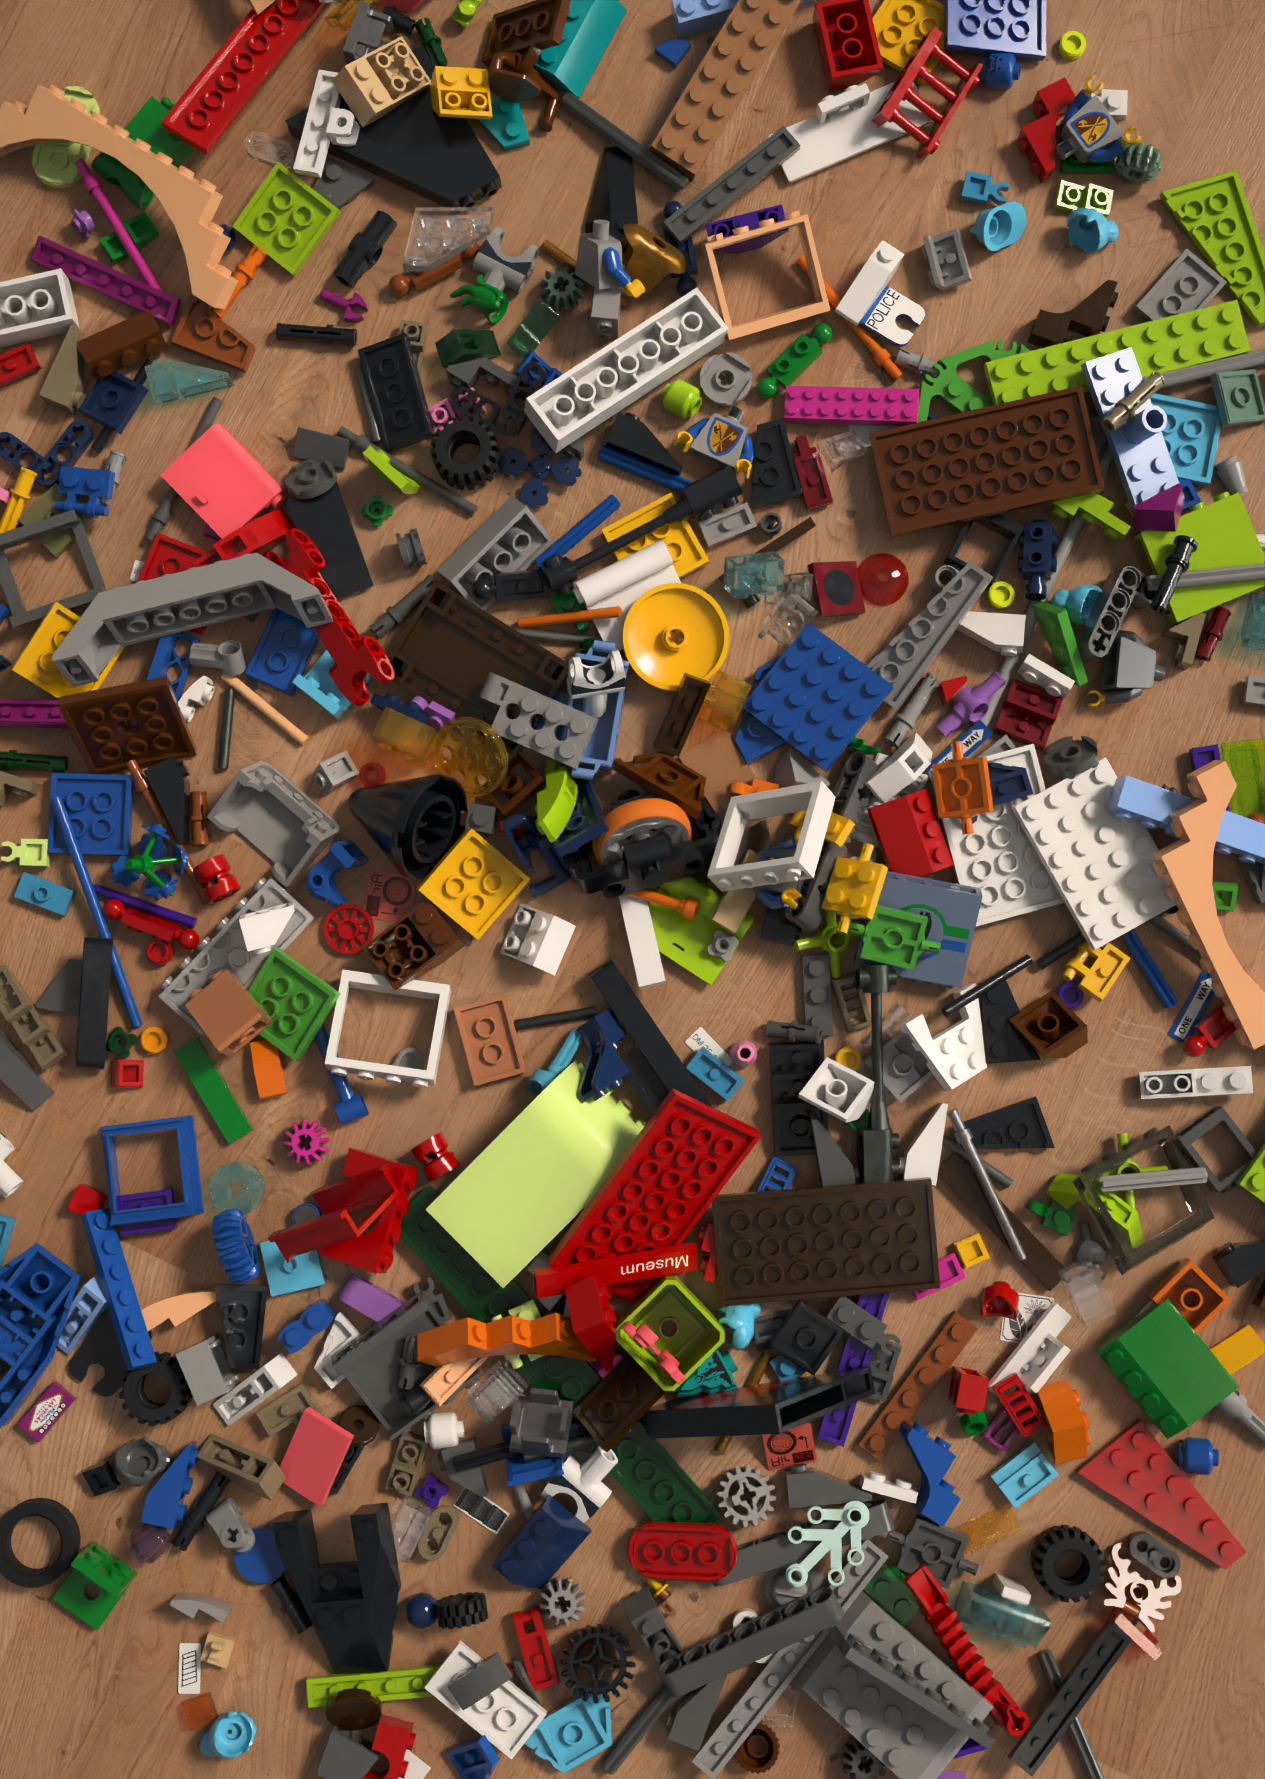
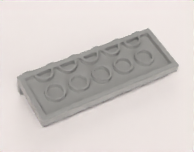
M264 877L261 878L252 888L255 891L249 900L244 897L233 908L237 911L230 920L225 917L215 927L218 933L212 939L207 936L196 947L200 952L193 959L188 956L178 966L181 972L174 979L169 976L159 986L162 992L158 997L202 1036L205 1035V1032L185 1006L190 1001L188 999L189 996L197 989L202 988L203 990L211 983L209 981L210 978L221 970L223 972L225 970L233 972L245 988L248 989L273 948H279L284 951L315 918L272 877L268 880ZM293 902L295 911L276 943L271 945V950L260 954H254V950L247 951L239 922L240 915Z

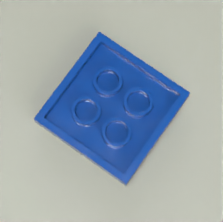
M51 773L47 853L70 854L51 802L52 798L61 796L82 855L130 856L134 790L132 775Z

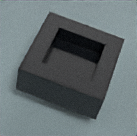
M108 1460L90 1466L82 1472L94 1496L115 1490L121 1484L114 1475V1470Z

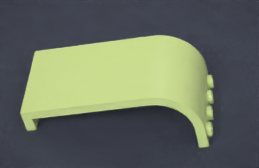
M575 1060L426 1208V1211L502 1288L589 1203L646 1125L641 1119L637 1121L630 1114L632 1111L629 1106L622 1100L617 1101L611 1095L612 1091H609L607 1087L608 1093L595 1102L592 1097L583 1103L580 1101L577 1091L586 1066L584 1062L579 1063Z

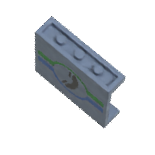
M887 871L877 905L927 916L928 922L924 932L925 940L941 943L938 954L922 950L921 954L917 957L914 970L890 965V970L896 971L897 979L905 977L911 978L913 982L919 984H926L927 982L937 983L940 987L946 989L962 987L983 897L980 888ZM864 919L863 925H866L869 919ZM861 935L857 954L854 955V968H862L863 964H885L860 958L863 945V936Z

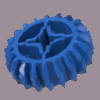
M237 1208L223 1211L214 1216L212 1223L214 1242L222 1268L225 1269L229 1280L235 1284L246 1283L259 1276L260 1259L247 1218Z

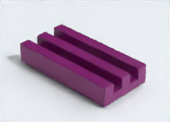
M1019 1396L1018 1398L1011 1401L1009 1404L1013 1405L1015 1401L1018 1402L1023 1398ZM1003 1406L988 1423V1428L980 1434L1002 1453L1005 1452L1018 1435L1015 1427H1013L1001 1444L997 1442L1012 1423L1010 1418L1007 1417L992 1437L990 1436L1006 1414Z

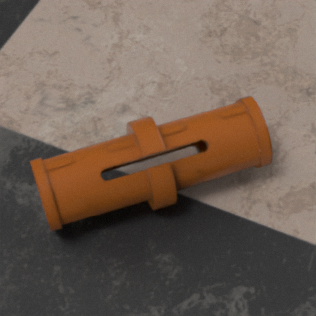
M193 791L190 792L191 816H188L192 830L191 846H208V822L210 820L207 818V792Z

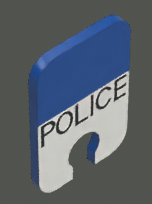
M886 286L858 324L894 346L903 347L908 344L913 333L900 329L896 325L895 319L905 317L910 320L911 324L919 327L924 319L925 311L917 303Z

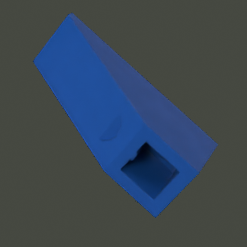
M192 1441L187 1445L146 1496L141 1523L174 1529L179 1522L184 1521L183 1519L187 1511V1505H183L185 1494L189 1495L193 1484V1478L189 1477L191 1467H195L198 1461L196 1456L199 1450H195L196 1441Z

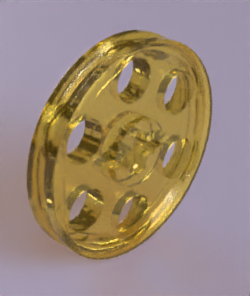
M460 717L444 725L435 736L432 754L438 774L456 780L455 771L461 772L464 776V783L460 784L466 796L481 797L492 792L502 784L508 771V754L500 735L489 724L474 717ZM453 727L461 730L462 740L454 736ZM477 730L485 734V743H481L477 739ZM443 747L451 751L452 758L450 760L444 757L442 753ZM489 755H494L498 759V767L490 764ZM478 775H483L487 779V787H483L479 783Z

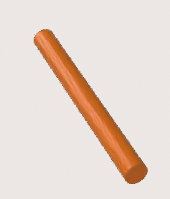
M620 606L519 618L518 627L526 629L621 617L622 611Z

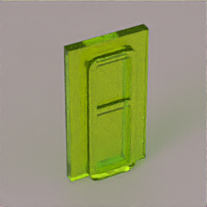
M1265 738L1222 743L1223 761H1226L1237 784L1230 799L1231 812L1243 817H1247L1251 813H1259L1265 817Z

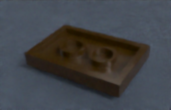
M628 1353L573 1412L602 1450L609 1452L666 1391Z

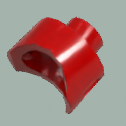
M994 1282L993 1285L983 1289L980 1305L981 1316H999L1015 1320L1018 1312V1293L1006 1282Z

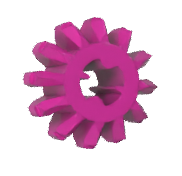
M302 1119V1128L298 1123L294 1122L292 1128L295 1133L292 1131L285 1132V1135L291 1138V1141L283 1142V1146H292V1150L288 1151L286 1155L291 1157L297 1154L295 1158L296 1164H300L303 1157L306 1165L312 1164V1157L317 1162H320L322 1158L318 1151L322 1153H328L329 1151L327 1147L322 1146V1143L330 1142L329 1137H321L327 1131L326 1127L320 1128L317 1131L319 1122L316 1120L311 1123L310 1128L308 1119ZM304 1135L305 1138H312V1141L309 1143L311 1146L310 1149L308 1146L302 1147L301 1145L304 1142Z

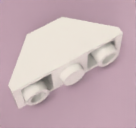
M915 732L865 784L882 804L918 778L931 764L933 752Z

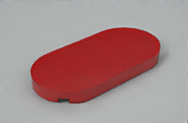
M650 1521L641 1524L632 1533L627 1544V1556L631 1565L646 1578L714 1582L726 1577L733 1569L737 1561L738 1549L736 1541L730 1532L717 1524Z

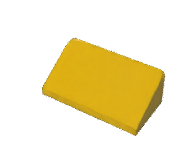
M1247 1324L1210 1348V1351L1231 1375L1265 1353V1344L1252 1327Z

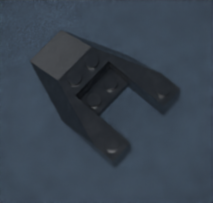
M388 1503L361 1505L350 1515L357 1561L320 1564L311 1510L285 1512L273 1522L277 1551L335 1674L388 1671L394 1635L392 1636L394 1620L397 1618L398 1608H396L398 1593L401 1590Z

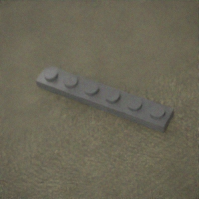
M784 126L781 127L663 222V227L681 245L799 151L801 145Z

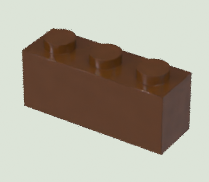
M150 309L77 342L95 380H99L168 349Z

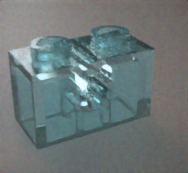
M774 551L724 557L723 588L733 597L739 599L748 598L749 595L753 594L768 596L772 595L773 592L783 591L785 560Z

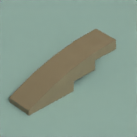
M5 964L1 965L0 1011L6 1021L13 1025L23 1044L30 1048L40 1067L47 1070L67 1056L68 1053L22 985Z

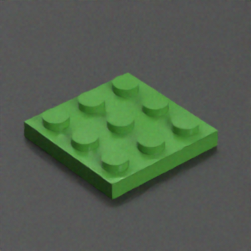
M273 948L248 990L273 1020L259 1035L295 1062L301 1060L341 994L279 948Z

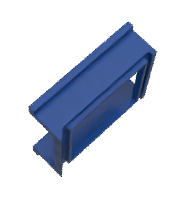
M194 1115L101 1127L111 1213L110 1226L204 1213ZM176 1128L184 1202L118 1210L117 1196H120V1185L114 1136Z

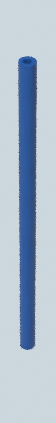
M62 797L52 798L51 802L99 936L100 938H112ZM113 942L111 970L132 1028L143 1025Z

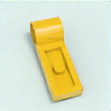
M807 810L794 812L788 825L795 830L802 827ZM831 812L824 840L842 847L855 823L848 818Z

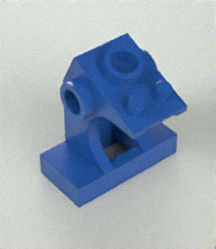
M352 840L336 841L329 848L330 851L309 871L304 888L311 891L310 895L322 901L328 899L327 904L332 907L348 902L336 887L335 882L338 872L344 867L347 869L362 867L369 860Z

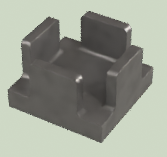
M359 1L343 47L347 64L388 44V42L381 39L384 30L389 32L393 30L394 26L391 16L374 11L369 3Z
M530 1388V1397L518 1396V1400H514L510 1419V1452L565 1458L574 1407L573 1401L560 1400L556 1390Z

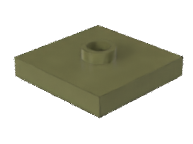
M55 483L18 520L25 526L64 513L55 510V502L65 501L67 495L58 493V484ZM76 513L81 518L85 531L95 522L93 518L87 517L86 514ZM69 528L39 538L38 540L58 558L76 541L73 529Z

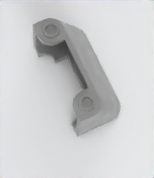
M263 761L241 769L207 816L213 822L216 829L221 832L238 830L275 863L271 868L273 878L286 888L291 886L340 830L338 823L275 767Z

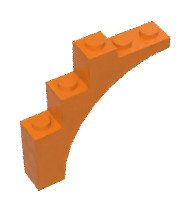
M558 1313L549 1314L531 1321L510 1315L488 1323L467 1317L417 1334L418 1361L435 1367L472 1358L515 1354L563 1356L591 1363L598 1361L575 1336L571 1318Z

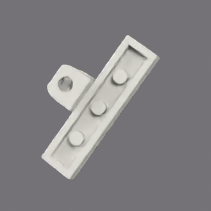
M318 70L293 167L297 174L321 178L330 141L334 145L346 147L354 146L357 142L360 130L359 124L354 121L355 117L352 112L339 108L342 95L332 82L337 76V72Z

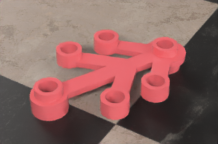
M629 1321L622 1327L640 1348L646 1349L648 1347L658 1358L655 1364L675 1382L680 1384L686 1378L678 1370L681 1364L666 1349L662 1352L657 1349L654 1344L659 1338L643 1322L638 1328Z

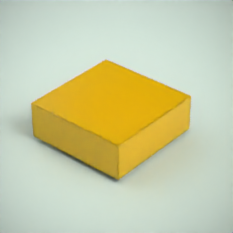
M978 1232L953 1243L964 1269L990 1258Z

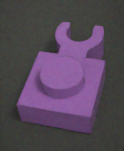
M416 696L411 702L422 708L420 712L429 717L426 727L447 738L452 732L456 713L434 701L428 704L424 698Z

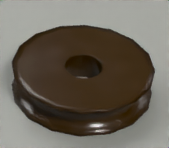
M364 1405L348 1407L343 1411L338 1421L340 1427L354 1435L350 1444L352 1447L369 1445L374 1441L379 1431L378 1418L370 1408ZM360 1422L363 1425V1429L357 1430L354 1427V1423Z

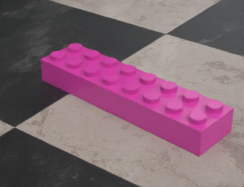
M786 386L785 423L905 426L918 423L919 389Z

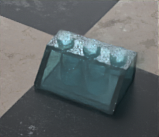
M965 1580L962 1582L953 1609L958 1614L956 1619H959L963 1626L974 1629V1626L985 1629L984 1632L995 1638H1000L1001 1635L1011 1638V1643L1026 1648L1027 1644L1036 1647L1052 1623L1044 1611L1037 1606L1031 1604L1025 1606L1003 1598L998 1592Z

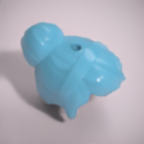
M1077 208L1072 210L1071 214L1067 217L1070 247L1077 245L1084 252L1091 254L1099 251L1105 244H1110L1117 240L1119 230L1116 223L1112 220H1107L1096 209Z
M1092 584L1080 585L1070 591L1058 590L1053 594L1051 604L1066 609L1069 620L1074 624L1084 626L1102 590Z
M759 1303L722 1306L717 1310V1315L720 1318L718 1322L723 1323L733 1335V1340L726 1344L733 1345L734 1350L745 1349L753 1338L754 1319L760 1315L761 1311Z
M231 1710L225 1712L213 1722L209 1731L202 1736L199 1745L200 1751L206 1756H218L226 1760L237 1757L249 1751L255 1738L257 1726L250 1715H247L244 1711L237 1712ZM229 1729L232 1730L230 1734L227 1733Z

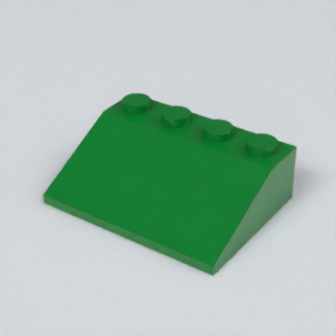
M1168 1298L1103 1337L1096 1351L1167 1439L1191 1426L1239 1387L1237 1382Z

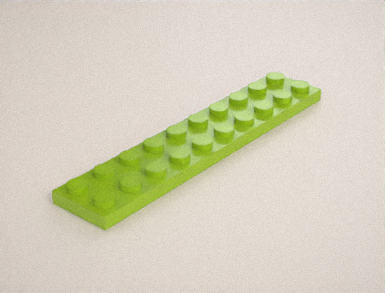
M1238 300L985 362L983 366L993 404H1002L1081 385L1083 394H1088L1090 391L1081 365L1087 361L1131 347L1142 378L1150 376L1155 371L1164 373L1248 353L1251 350Z

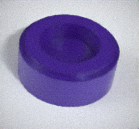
M1074 982L1061 984L1055 992L1070 1009L1078 1007L1084 998L1083 990L1078 988V984Z

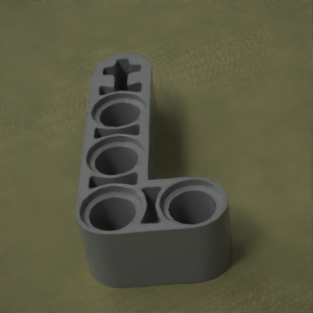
M1126 566L1109 574L1101 589L1102 592H1100L1076 642L1082 662L1093 661L1105 656L1109 652L1130 606L1134 609L1150 606L1157 590L1150 591L1147 589L1146 579L1148 576L1137 568Z

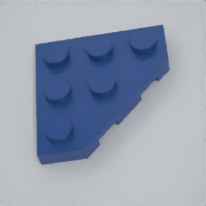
M781 656L757 668L749 696ZM744 710L735 741L748 765L788 744Z

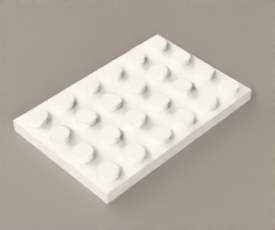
M1034 744L985 756L988 763L995 762L1005 766L1026 768L1033 790L1032 795L993 806L994 811L979 813L972 817L974 832L972 834L962 835L961 818H940L953 862L957 884L981 889L983 897L976 926L1065 903L1012 810L1016 805L1046 790ZM932 770V771H929L928 774H929V777H930V781H931V785H932L934 797H935V800H936L935 785H934L933 770Z
M1106 757L1099 761L1097 767L1077 774L1074 779L1066 778L1012 808L1092 951L1176 905L1175 901H1171L1166 894L1165 887L1167 884L1164 878L1160 877L1154 869L1153 863L1155 859L1152 854L1159 851L1147 828L1140 825L1141 821L1118 818L1115 816L1116 812L1107 809L1117 776Z

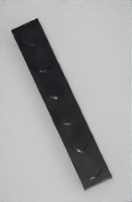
M1107 1620L1008 1754V1757L1030 1776H1033L1133 1639Z

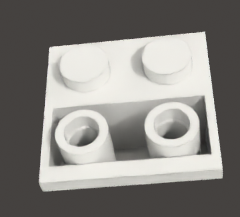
M520 904L500 953L555 975L576 926L552 914Z

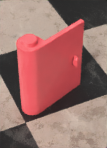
M220 423L211 426L160 474L221 538L248 524L262 509H277L286 500L284 497L286 490Z

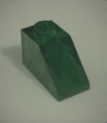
M453 329L435 343L443 368L481 358L490 360L501 355L492 330Z

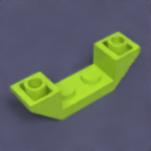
M1058 1172L1046 1193L1066 1210L1078 1201L1084 1204L1117 1231L1110 1245L1131 1262L1134 1261L1144 1243L1138 1212L1113 1192H1101L1097 1179Z

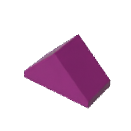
M1178 483L1134 505V527L1137 530L1176 532L1183 510L1182 485Z

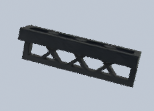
M637 1049L622 1059L630 1071L625 1075V1078L650 1114L653 1115L669 1092L640 1050Z

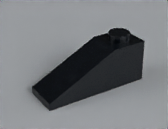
M618 412L607 437L606 446L680 476L681 465L647 426L640 421V418L631 413H625L624 415Z
M171 757L144 770V773L178 842L186 845L189 843L190 783L187 776L190 773L183 761L179 762L176 758Z
M1265 1239L1233 1244L1231 1242L1226 1243L1217 1250L1218 1254L1212 1257L1229 1284L1239 1288L1265 1270Z

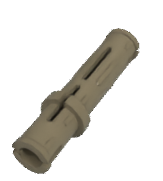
M1157 371L1152 372L1124 400H1119L1115 404L1114 410L1101 420L1102 428L1108 433H1114L1123 422L1131 420L1135 415V411L1158 389L1164 386L1165 378Z

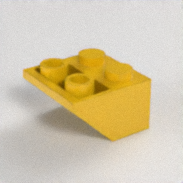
M435 66L430 82L432 109L439 117L492 119L487 69Z

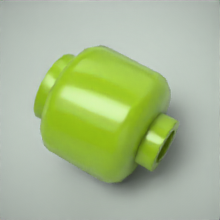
M677 379L672 384L668 383L661 394V397L664 398V409L681 419L695 416L702 404L699 389L682 379Z

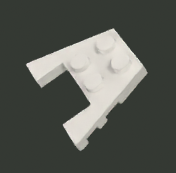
M976 983L967 984L953 993L954 999L976 987ZM978 998L959 1010L962 1020L932 1038L923 1014L914 1015L899 1024L902 1032L908 1033L913 1040L911 1044L915 1050L921 1051L927 1059L926 1065L944 1090L954 1089L987 1068Z

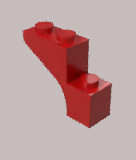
M1065 77L1037 91L1032 106L1035 115L1040 119L1022 127L1017 138L1020 152L1026 154L1030 161L1029 166L1032 174L1035 177L1038 176L1041 183L1046 182L1050 178L1051 172L1055 167L1056 122L1066 114L1069 104L1076 97Z

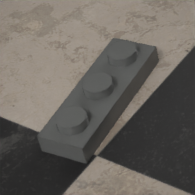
M829 954L801 956L805 1025L822 1026V1036H832L833 1020Z

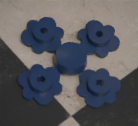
M534 428L532 430L533 439L531 440V446L537 448L540 455L535 456L528 462L524 457L525 453L523 450L519 449L516 451L513 447H508L504 450V456H501V463H499L502 465L500 470L504 476L513 474V476L518 477L521 475V470L529 468L530 474L535 478L530 483L525 482L522 485L523 491L520 493V500L523 503H528L530 508H536L537 505L544 506L548 503L547 494L549 493V487L543 485L541 479L548 477L551 471L556 476L555 480L557 483H565L567 486H573L577 481L576 477L582 475V471L579 468L580 463L576 457L567 459V457L562 456L559 459V463L552 465L549 458L543 455H547L553 449L547 441L543 442L545 440L537 428Z

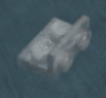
M795 592L787 598L782 596L772 608L775 613L773 615L769 614L760 624L763 629L757 637L762 640L769 634L785 649H788L800 632L804 631L812 622L818 611Z

